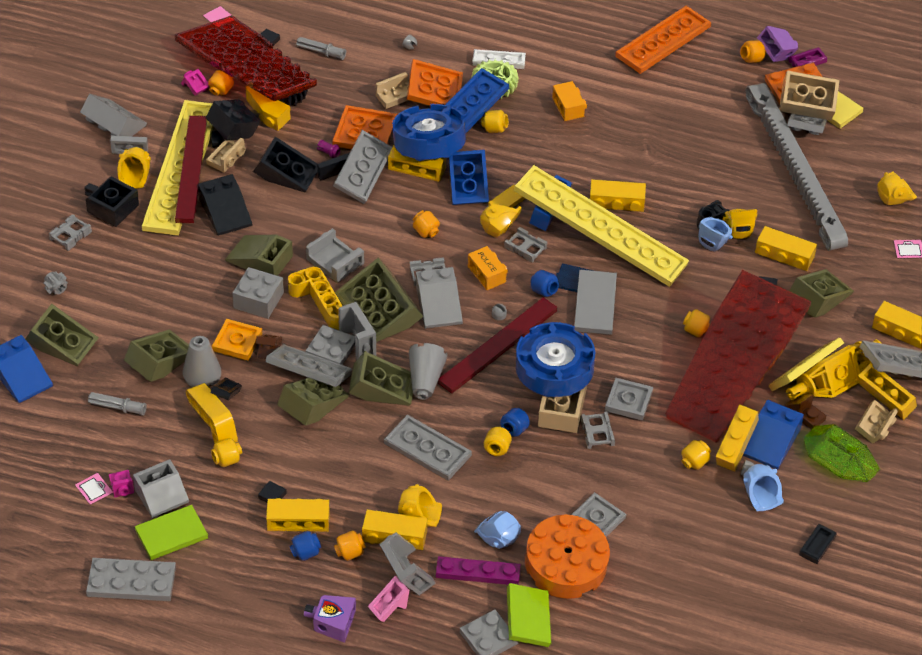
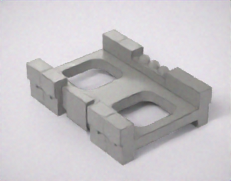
M72 214L59 228L56 227L49 233V239L59 242L69 251L82 237L85 238L92 232L91 225L84 223ZM75 222L83 225L78 231L70 227ZM61 233L71 236L66 241L57 238Z
M521 227L517 229V232L509 240L504 241V248L513 253H518L532 263L543 250L547 249V241L539 237L536 239V237L530 234L528 235V231ZM516 237L524 240L520 246L512 243ZM530 246H535L540 249L535 254H532L527 251V249Z
M435 258L433 262L424 261L423 263H421V260L410 261L413 285L416 286L414 271L445 268L444 258Z
M607 411L602 414L581 415L580 422L582 429L585 430L587 449H591L593 445L601 444L615 446V439ZM601 418L602 425L592 426L589 419ZM604 433L606 440L595 441L593 434Z

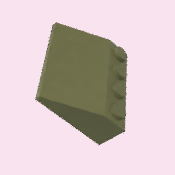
M379 257L335 292L343 306L357 302L376 332V342L409 329L424 317L393 273Z

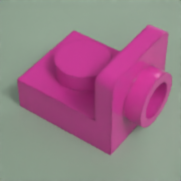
M199 69L195 71L190 70L183 75L182 86L187 85L194 96L209 89L208 81Z
M129 470L109 474L114 498L134 493L133 480L130 477Z

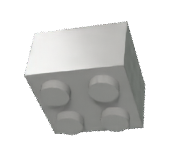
M248 267L232 293L234 309L269 319L284 293L283 277Z

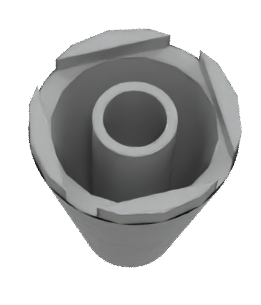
M196 336L190 340L182 374L185 382L192 387L202 383L213 386L220 380L222 374L221 366L212 346L204 336Z
M424 343L423 346L418 347V344H414L409 349L412 390L418 399L426 400L432 396L446 363L448 354L447 352L445 354L444 348L438 345Z

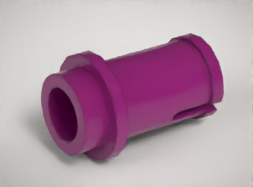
M320 140L317 146H320L317 147V150L328 154L331 158H336L340 155L341 148L337 144L332 145L324 140Z

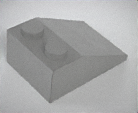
M453 267L416 271V291L421 313L424 316L425 329L463 324Z

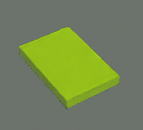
M192 505L135 526V531L150 560L208 539V533Z
M509 583L507 586L509 640L549 647L551 644L548 591Z

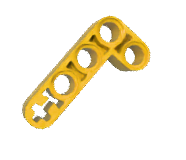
M309 267L288 276L289 294L296 298L310 294L328 326L339 330L338 309L342 307V304L322 270L318 267Z
M205 383L187 389V399L190 405L211 428L214 443L228 438L233 439L235 443L238 442L234 420L230 411L215 394L210 393L211 389Z

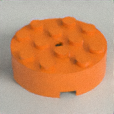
M567 514L552 516L540 522L529 535L525 554L527 574L531 575L539 589L547 590L551 596L566 599L582 597L583 593L590 590L594 591L603 582L610 557L609 543L601 529L585 518Z

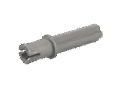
M303 37L297 39L296 45L298 47L325 54L326 57L332 56L344 60L346 56V49L335 47L331 43L324 44Z
M91 392L88 397L90 404L122 410L123 413L131 412L143 416L147 409L146 403L131 401L130 398L122 399Z

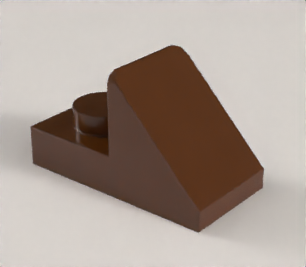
M258 335L256 337V344H259L258 358L266 359L267 355L280 347L282 336Z
M813 394L801 395L795 400L787 402L784 405L785 407L804 414L802 423L811 430H814L826 420L827 415L812 405Z

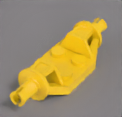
M875 339V340L873 341V342H875V343H880V344H882V343H881L879 340H877V339ZM857 341L853 345L844 347L819 361L806 373L796 378L797 384L786 390V393H789L787 394L788 398L795 400L797 397L806 394H813V397L834 398L858 384V375L871 363L859 347L862 341Z

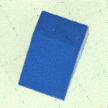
M485 150L459 151L451 154L449 157L453 205L488 203L489 194Z
M22 335L0 345V380L18 403L53 386L32 347Z
M767 400L758 415L759 421L743 456L778 470L801 430L804 414Z

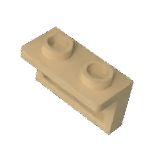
M404 72L376 83V97L386 109L408 101V74Z
M240 138L237 142L225 140L206 159L207 165L225 173L245 153L244 139Z
M873 400L855 430L872 444L879 439L882 441L889 433L887 429L897 420L895 416L899 410L894 408L889 412L876 400Z

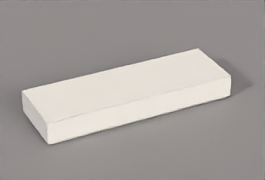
M474 49L473 65L477 66L482 61L487 62L488 59L490 61L496 59V61L503 60L504 63L509 62V65H514L516 69H524L526 53Z

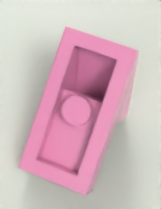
M394 576L368 607L380 621L385 622L397 607L407 608L410 590L400 582L397 576Z

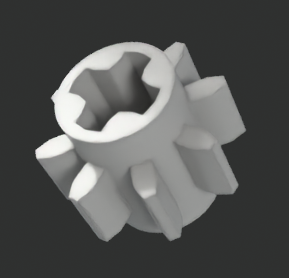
M56 271L50 272L44 279L45 282L43 284L46 286L44 289L49 294L52 292L55 295L63 293L67 288V277L62 272L59 274Z

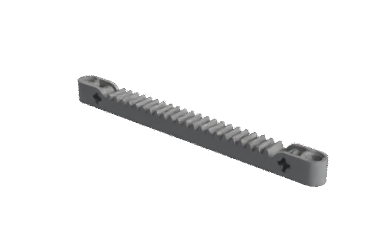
M760 83L746 86V98L753 112L761 117V122H764L763 126L766 127V132H769L768 136L771 137V141H774L773 145L776 146V151H779V156H782L781 160L787 166L786 169L790 170L789 175H792V180H795L794 184L797 185V190H800V195H803L802 199L805 200V205H808V210H811L810 214L814 215L813 220H816V225L822 226L819 229V236L826 249L831 251L847 247V233L789 126H787L788 124L766 84Z

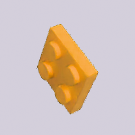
M226 319L212 345V349L214 352L249 361L257 345L256 337L262 335V328Z

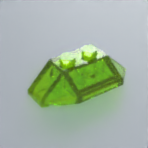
M835 424L815 426L804 436L803 440L808 457L840 478L868 482L880 470L867 445Z

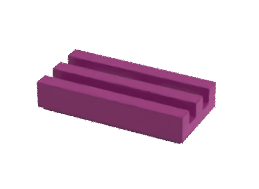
M818 47L789 56L788 61L792 63L793 67L814 63L817 66L826 63L827 57Z

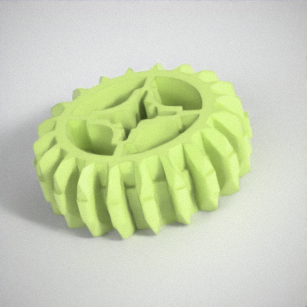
M488 59L487 62L482 61L481 64H477L476 68L473 69L471 78L483 68L508 83L510 89L503 95L505 97L513 94L517 88L518 73L514 69V65H509V62L504 63L503 60L496 61L495 59L490 61Z

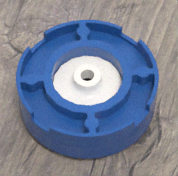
M430 104L431 108L419 110L418 105L403 110L394 118L392 123L394 146L401 155L415 158L417 161L442 157L448 158L451 154L462 149L466 142L463 114L454 107L442 104Z
M560 322L539 324L530 328V333L524 337L521 336L517 343L516 373L520 381L533 392L546 397L570 396L586 387L593 377L595 364L594 344L586 333L582 335L575 331V326Z

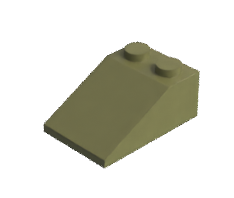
M827 269L797 277L787 296L792 299L794 304L806 310L809 316L819 317L825 315L849 297L854 290Z
M51 304L31 329L25 340L41 352L78 366L99 337Z
M169 329L131 341L124 361L143 375L145 379L152 382L164 378L185 362L189 344Z
M364 351L354 363L349 393L365 401L410 406L413 396L411 372Z

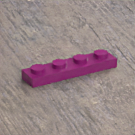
M438 556L436 578L519 585L521 564Z

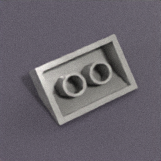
M93 94L88 95L80 113L86 116L85 119L91 123L96 122L99 124L98 128L110 131L111 136L132 137L147 125V122L114 101Z

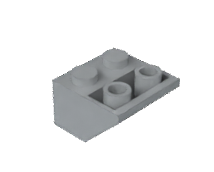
M170 459L133 474L135 491L152 518L189 502L180 475Z

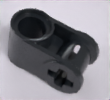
M719 200L702 207L698 213L697 228L700 229V221L707 217L723 220L725 212L730 210L725 209Z

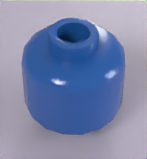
M539 270L531 277V288L535 293L549 297L557 292L559 287L558 278L553 273Z
M512 408L500 420L501 427L509 431L511 437H517L522 434L530 424L528 415L520 408Z
M305 531L292 538L293 545L289 546L294 558L298 556L302 561L318 555L319 548H322L316 533L312 534L311 531Z

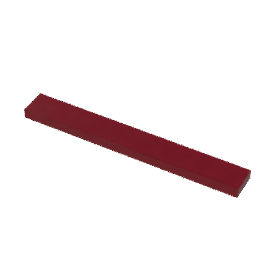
M189 116L175 223H194L198 184L200 182L207 128L206 116Z
M543 297L441 376L438 384L453 394L514 346L521 336L524 337L530 333V328L542 324L556 313L557 306Z

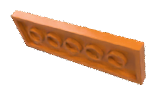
M684 6L616 51L615 57L641 74L710 28L711 22L688 6Z

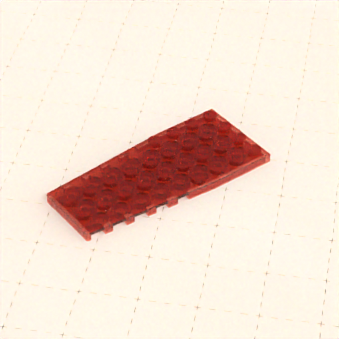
M232 15L175 34L176 42L202 60L273 101L287 98L290 95L301 93L304 90L317 86V79H311L309 72H302L300 65L297 63L293 65L290 57H283L280 49H273V44Z
M742 270L714 315L665 413L666 418L714 442H718L724 430H727L730 426V422L739 404L743 405L746 400H749L755 387L762 382L763 376L768 370L770 371L786 348L811 306V301Z

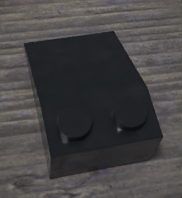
M274 137L253 170L255 174L268 182L301 192L307 191L318 172L316 162L277 137Z
M233 174L198 184L199 200L218 236L253 226L241 190Z

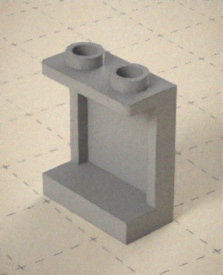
M332 228L306 246V259L338 283L364 264V251L359 247L353 251L336 238V230Z
M357 302L340 307L338 309L339 331L347 334L352 333L355 336L356 360L364 351L376 356V332Z
M397 532L389 535L379 544L400 582L419 596L436 584L432 576L415 563L410 564L407 556L416 549Z

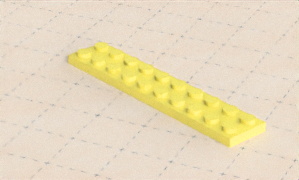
M184 100L142 224V231L179 236L182 223H175L189 116H207L212 103ZM208 120L203 159L210 141L211 131L214 128Z
M535 165L514 187L513 191L669 287L688 265L689 260Z

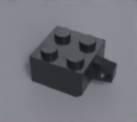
M240 99L213 102L206 119L227 141L240 138L247 139L253 136L260 123L258 119L260 114L256 110L248 109Z
M112 176L106 179L99 187L90 183L84 187L85 195L88 196L86 198L87 212L115 227L139 206L138 190Z

